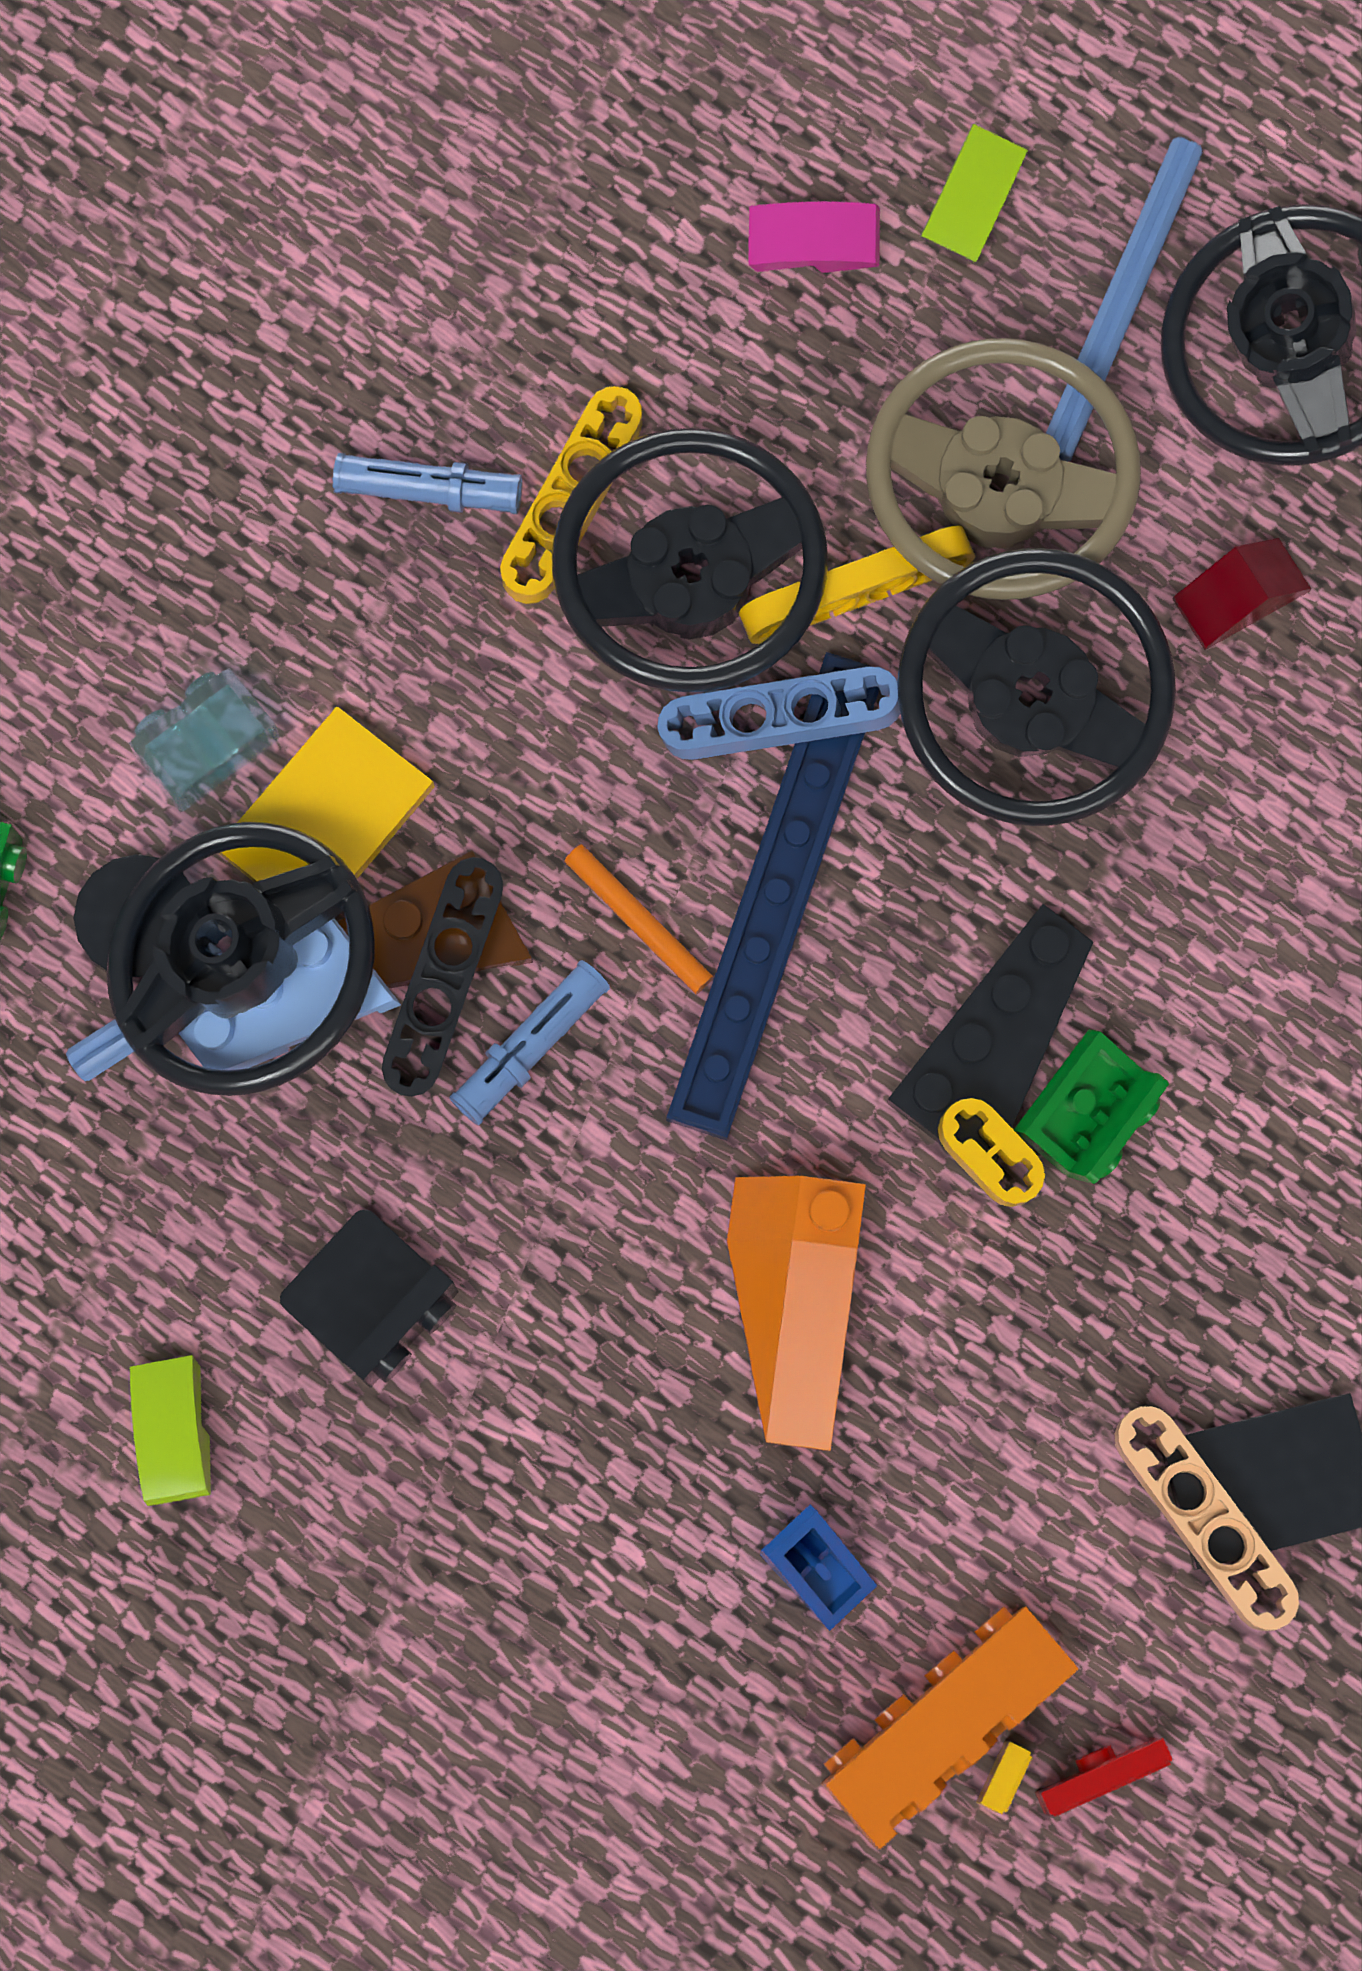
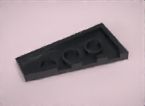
M1042 904L891 1094L887 1104L941 1146L943 1145L940 1142L938 1133L940 1119L951 1105L962 1099L974 1098L984 1101L1012 1128L1093 941L1046 905ZM957 1114L954 1117L960 1126L954 1136L960 1143L963 1144L966 1140L973 1139L985 1152L991 1149L979 1135L978 1131L984 1124L979 1116L975 1114L972 1118L965 1119L960 1114ZM995 1153L991 1158L997 1163L999 1156Z

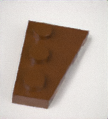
M473 851L458 857L369 905L375 935L373 969L389 989L410 984L447 876L453 866L461 860L472 857L476 858ZM474 868L470 876L459 875L456 880V886L464 890L463 902L460 910L448 903L443 914L444 918L463 919L478 930L482 928L485 916L472 915V911L479 896L490 898L493 893V887L485 882L486 874L483 869ZM501 901L476 971L533 963L531 955ZM346 918L338 921V924L348 935ZM452 927L439 933L435 940L434 949L440 961L447 965L455 966L462 964L469 958L473 945L471 938L465 931Z

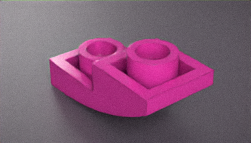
M789 202L749 206L748 265L756 272L815 266L821 273L879 267L880 207L877 204L858 202Z

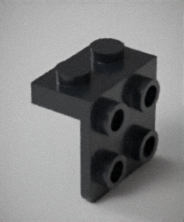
M359 1210L282 1291L280 1303L292 1317L371 1388L379 1378L386 1383L399 1372L412 1355L407 1348L424 1329L429 1334H432L446 1321L456 1308V1304L452 1299L459 1291L449 1277L435 1265L431 1266L374 1213L369 1210Z

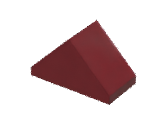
M1275 538L1235 546L1173 596L1172 600L1203 649L1207 650L1307 594L1312 588L1281 540Z

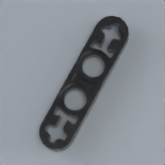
M472 857L461 860L453 866L445 881L383 1057L382 1073L384 1081L391 1090L400 1095L413 1097L424 1094L433 1087L439 1076L502 897L504 884L501 873L494 864L485 859ZM474 868H481L486 871L485 882L488 885L494 886L490 898L479 896L472 911V915L485 916L480 930L463 919L443 917L448 903L460 910L464 899V890L456 886V880L459 875L470 876ZM452 927L465 931L471 938L473 945L469 958L462 964L455 966L447 965L440 961L434 949L435 940L439 933ZM429 988L443 991L451 1003V1011L448 1018L441 1024L434 1026L425 1025L420 1022L413 1010L416 996L421 991ZM405 1024L422 1035L442 1037L438 1050H435L426 1043L421 1056V1064L430 1068L429 1074L426 1078L415 1077L411 1086L399 1082L401 1071L392 1067L395 1056L400 1058L407 1057L414 1041L413 1038H401Z

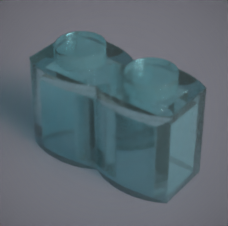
M230 668L218 675L214 672H208L197 678L186 689L184 693L186 699L179 706L168 712L159 709L146 716L136 726L134 730L136 736L129 743L136 759L179 812L193 806L223 783L231 774L240 770L280 738L276 724Z

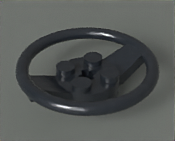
M1313 204L1277 206L1239 219L1238 222L1214 236L1195 254L1182 271L1170 294L1164 313L1160 343L1162 366L1169 390L1181 412L1203 436L1215 445L1244 459L1278 466L1315 464L1335 459L1362 446V417L1350 424L1342 366L1352 356V344L1357 332L1351 291L1339 270L1333 266L1330 268L1321 261L1308 258L1293 231L1307 229L1327 231L1350 238L1362 245L1361 215L1331 206ZM1239 248H1241L1244 281L1236 289L1232 302L1229 300L1227 306L1228 332L1234 349L1244 367L1255 375L1263 386L1277 388L1301 439L1299 441L1265 439L1243 432L1228 424L1201 397L1188 369L1185 352V332L1192 304L1209 275ZM1297 311L1299 319L1307 316L1297 328H1279L1285 324L1284 314L1287 312Z
M700 428L670 429L641 436L623 444L598 461L582 477L565 503L556 526L552 548V575L555 592L567 622L579 640L601 662L617 673L653 688L677 692H704L726 688L753 678L777 663L798 643L809 628L824 594L828 570V550L824 526L810 494L799 478L775 455L761 446L726 432ZM685 453L722 457L752 470L767 481L782 497L727 519L724 513L713 505H703L698 508L689 506L667 510L635 532L630 543V555L580 574L577 572L579 537L592 505L601 493L618 477L649 460ZM800 550L803 552L800 586L787 616L779 627L762 643L734 659L718 664L697 667L671 666L657 663L629 651L616 642L602 628L648 623L651 626L653 624L665 632L680 635V638L690 640L713 636L734 623L740 609L747 602L751 585L760 581ZM686 563H694V566L700 565L702 567L700 569V580L688 583L686 575L677 579L675 575L680 572V566Z
M1024 548L987 556L968 565L945 581L928 598L909 629L899 661L897 679L898 703L906 736L915 755L933 780L950 796L979 814L998 821L1026 826H1052L1087 818L1106 809L1131 791L1149 771L1164 746L1171 727L1176 697L1175 670L1167 638L1155 614L1141 595L1119 575L1091 559L1070 552L1045 548ZM1042 573L1058 575L1078 581L1096 590L1109 599L1123 613L1137 633L1144 648L1149 667L1151 688L1145 724L1096 689L1098 684L1096 668L1089 662L1085 652L1068 636L1044 627L1034 628L1028 625L1019 626L1012 630V632L1006 633L958 607V603L984 585L1005 577L1020 574ZM927 653L966 691V694H968V708L975 721L973 724L977 732L995 749L1017 757L1045 755L1054 750H1060L1115 771L1103 781L1085 791L1065 798L1046 801L1015 799L1000 795L977 784L964 775L950 761L938 744L929 725L923 699V674ZM1034 678L1043 685L1044 688L1041 691L1046 693V701L1043 703L1036 700L1030 707H1027L1018 699L1023 691L1017 689L1016 684L1018 680L1028 683Z
M243 822L223 825L198 833L169 850L142 875L128 895L117 917L109 943L106 973L108 995L117 1025L135 1054L150 1069L166 1080L183 1088L210 1095L234 1096L262 1092L283 1085L299 1077L326 1057L341 1041L357 1017L367 995L373 973L375 959L373 920L364 892L353 872L333 850L318 839L302 831L272 823ZM249 847L279 850L309 864L260 880L252 885L244 881L242 883L235 880L217 881L213 877H207L182 888L163 908L160 916L165 921L159 933L158 948L153 946L154 960L134 990L132 977L133 956L141 926L150 908L162 891L182 872L209 856L228 850ZM344 912L348 927L349 957L342 987L327 1016L314 1032L297 1047L281 1057L255 1067L237 1070H217L190 1063L178 1057L164 1046L205 1010L212 1012L220 1018H232L239 1013H244L266 1002L283 984L284 979L289 977L296 969L298 956L293 945ZM230 937L232 942L227 951L222 955H217L222 952L217 944L222 938Z

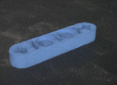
M862 667L683 696L670 701L663 707L658 717L657 728L667 749L674 756L689 760L877 731L889 727L900 715L897 680L889 671L883 668ZM878 686L881 694L887 697L880 699L879 709L868 711L865 702L859 700L867 698V688ZM844 690L846 699L849 702L845 703L849 713L848 716L841 717V707L835 694L836 691ZM809 694L823 696L828 701V710L820 720L813 723H804L794 716L795 706L802 697ZM757 704L766 710V719L758 730L742 733L733 727V717L742 706ZM716 710H720L719 719L725 735L717 737L718 735L713 725H710L716 724L712 714ZM693 716L697 725L701 726L693 729L692 739L683 740L679 732L673 730L682 728L684 717Z

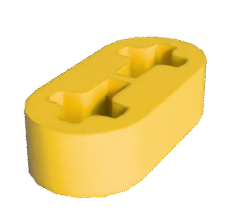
M969 1098L959 1100L946 1110L940 1119L938 1127L941 1144L991 1199L1000 1205L1014 1207L1023 1205L1037 1196L1043 1187L1045 1178L1042 1162L1037 1154L990 1105L982 1100ZM957 1114H960L965 1119L972 1118L975 1114L979 1116L984 1123L978 1131L979 1135L991 1149L985 1152L973 1139L966 1140L963 1144L960 1143L954 1136L960 1127L954 1117ZM995 1153L1011 1167L1019 1162L1026 1166L1028 1172L1022 1178L1028 1186L1025 1192L1017 1186L1008 1191L1001 1187L999 1181L1003 1178L1004 1172L991 1158Z

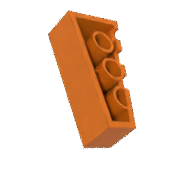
M1004 1606L974 1632L982 1641L963 1659L955 1650L950 1652L924 1675L932 1685L913 1703L905 1694L901 1695L874 1719L882 1729L863 1747L852 1738L823 1764L831 1775L821 1783L822 1786L875 1848L880 1850L898 1834L894 1828L904 1819L908 1821L918 1812L920 1813L942 1794V1791L948 1786L946 1782L955 1774L959 1776L973 1766L998 1742L997 1737L1006 1729L1010 1731L1079 1669L1026 1606L1020 1608L1013 1615Z

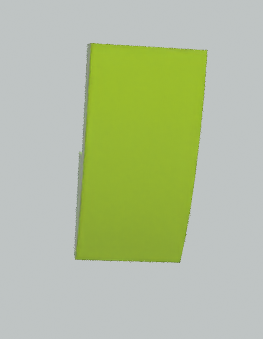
M972 124L921 236L973 262H977L1028 150Z
M193 1355L131 1366L132 1423L143 1501L147 1506L211 1495L210 1435L201 1425L200 1365Z

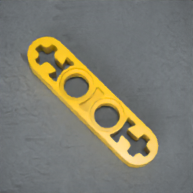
M618 386L606 387L596 392L590 399L505 552L500 565L502 583L507 594L514 600L525 604L538 603L546 599L555 589L552 575V553L549 551L553 548L554 535L548 534L542 529L540 520L547 510L555 507L563 508L573 489L579 483L568 472L570 464L580 456L589 455L600 461L611 452L607 446L599 441L605 426L604 415L601 411L604 410L612 413L617 405L625 408V419L629 422L627 425L617 422L608 435V447L617 449L623 444L638 438L642 427L641 404L636 395L628 389ZM587 434H590L593 437V439L585 438V436ZM612 483L592 505L581 529L578 545ZM532 537L546 549L539 560V572L543 579L539 581L531 578L526 586L518 584V572L514 568L516 565L521 567L530 565L536 554L535 543L527 542Z
M950 526L920 537L935 552L960 566L966 567L975 559V554L962 526ZM895 547L827 571V580L822 600L810 626L830 619L831 615L829 612L833 611L834 616H838L889 597L888 590L891 591L892 595L930 582L932 579L912 566ZM800 582L755 598L740 609L739 615L751 643H762L779 627L794 603Z

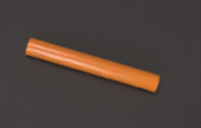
M583 844L578 845L568 854L564 862L696 995L713 980L714 976Z

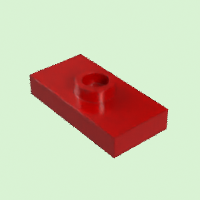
M1154 1738L1119 1755L1115 1754L1112 1745H1107L1076 1759L1075 1763L1079 1770L1078 1773L1040 1789L1035 1794L1044 1814L1056 1817L1170 1766L1173 1758L1164 1738Z

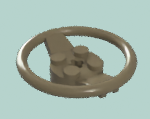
M992 338L970 341L943 350L920 363L895 386L885 400L875 419L867 446L866 480L869 497L884 533L892 545L912 566L941 585L965 567L935 552L912 530L898 506L893 490L891 469L926 493L937 498L947 519L954 526H962L968 540L981 547L1010 548L1014 546V543L1028 540L1044 529L1097 528L1087 542L1075 551L1074 554L1091 559L1099 564L1114 549L1127 529L1134 513L1140 490L1141 464L1137 438L1132 423L1115 393L1102 378L1074 357L1050 346L1022 339ZM997 363L1033 367L1063 380L1076 389L1094 407L1102 419L1113 445L1116 474L1060 460V447L1056 439L1019 418L976 416L968 420L960 432L907 415L906 413L913 403L932 385L960 370ZM996 473L1004 474L1014 484H1007L1003 492H997L990 489L992 479H986V477H994ZM1020 574L993 581L969 595L999 600L1023 599L1056 591L1075 582V580L1052 574Z

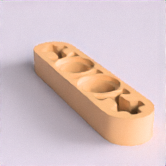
M1152 1406L1139 1407L1127 1413L1118 1423L1115 1431V1446L1121 1458L1239 1618L1249 1627L1259 1631H1273L1288 1625L1296 1616L1299 1607L1298 1591L1293 1581L1172 1418L1163 1410ZM1136 1420L1144 1427L1151 1426L1153 1423L1160 1427L1162 1434L1155 1441L1166 1458L1175 1449H1178L1184 1460L1165 1468L1156 1480H1154L1147 1469L1156 1466L1160 1462L1148 1448H1143L1137 1452L1129 1442L1136 1435V1431L1132 1426V1423ZM1188 1472L1195 1475L1204 1487L1202 1503L1194 1510L1177 1508L1168 1496L1167 1487L1169 1481L1177 1473ZM1227 1526L1235 1529L1244 1541L1243 1555L1233 1565L1218 1563L1211 1557L1208 1550L1210 1534L1218 1527ZM1256 1557L1263 1564L1264 1570L1254 1572L1252 1575L1264 1589L1277 1586L1283 1595L1276 1602V1606L1280 1611L1276 1618L1269 1612L1257 1615L1253 1612L1250 1605L1256 1601L1257 1595L1247 1580L1241 1581L1236 1589L1228 1580L1229 1576L1247 1570Z

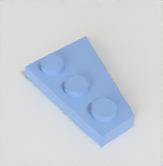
M334 918L293 945L298 956L296 969L289 977L284 979L283 984L266 1002L244 1013H239L232 1018H220L212 1012L205 1010L178 1033L203 1067L217 1070L250 1068L289 1052V1047L303 1042L314 1032L336 1001L347 970L349 937ZM374 969L367 995L355 1020L376 1011L381 1014L401 1005Z

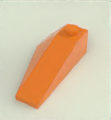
M807 1176L735 1177L727 1246L766 1443L831 1451L866 1184Z

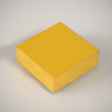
M1004 1741L976 1803L998 1814L1007 1813L1032 1759V1756H1030L1031 1752L1010 1741Z

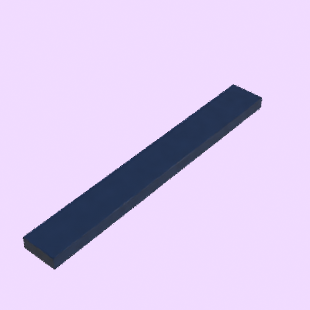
M826 652L819 674L872 666ZM878 686L867 688V698L859 700L865 702L868 711H873L880 692ZM844 690L836 691L835 694L841 707V717L848 716L849 713L845 703L849 702L846 699ZM812 694L802 722L813 723L820 720L828 710V701L823 696ZM866 732L794 744L666 1121L727 1141Z

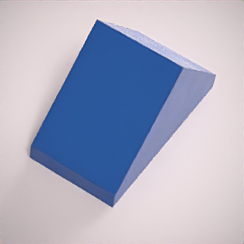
M811 1504L760 1552V1556L829 1631L877 1587V1584Z

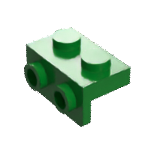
M1088 1029L1015 1127L1014 1131L1067 1177L1095 1184L1100 1178L1107 1176L1117 1167L1123 1156L1122 1148L1135 1130L1146 1124L1156 1114L1160 1106L1159 1098L1168 1087L1169 1082L1158 1073L1144 1071L1101 1031Z

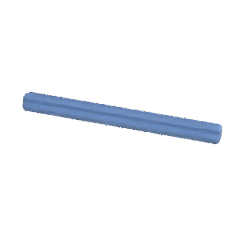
M1183 137L1173 139L1078 357V361L1088 366L1104 382L1202 154V148L1199 144L1188 141ZM1069 384L1065 387L1046 431V434L1054 437L1059 444L1060 460L1067 462L1072 459L1094 408L1084 396Z

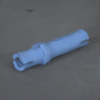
M338 453L333 470L334 493L340 494L343 492L448 505V510L452 512L462 513L464 507L510 512V514L517 515L522 496V474L511 475L469 470L467 463L454 462L452 467Z
M580 960L577 967L536 1007L534 1012L501 1046L494 1043L486 1051L485 1054L488 1059L456 1093L453 1092L449 1097L451 1102L470 1121L479 1126L483 1122V1118L515 1085L522 1088L530 1080L529 1070L568 1032L598 998L610 989L607 981L591 965Z

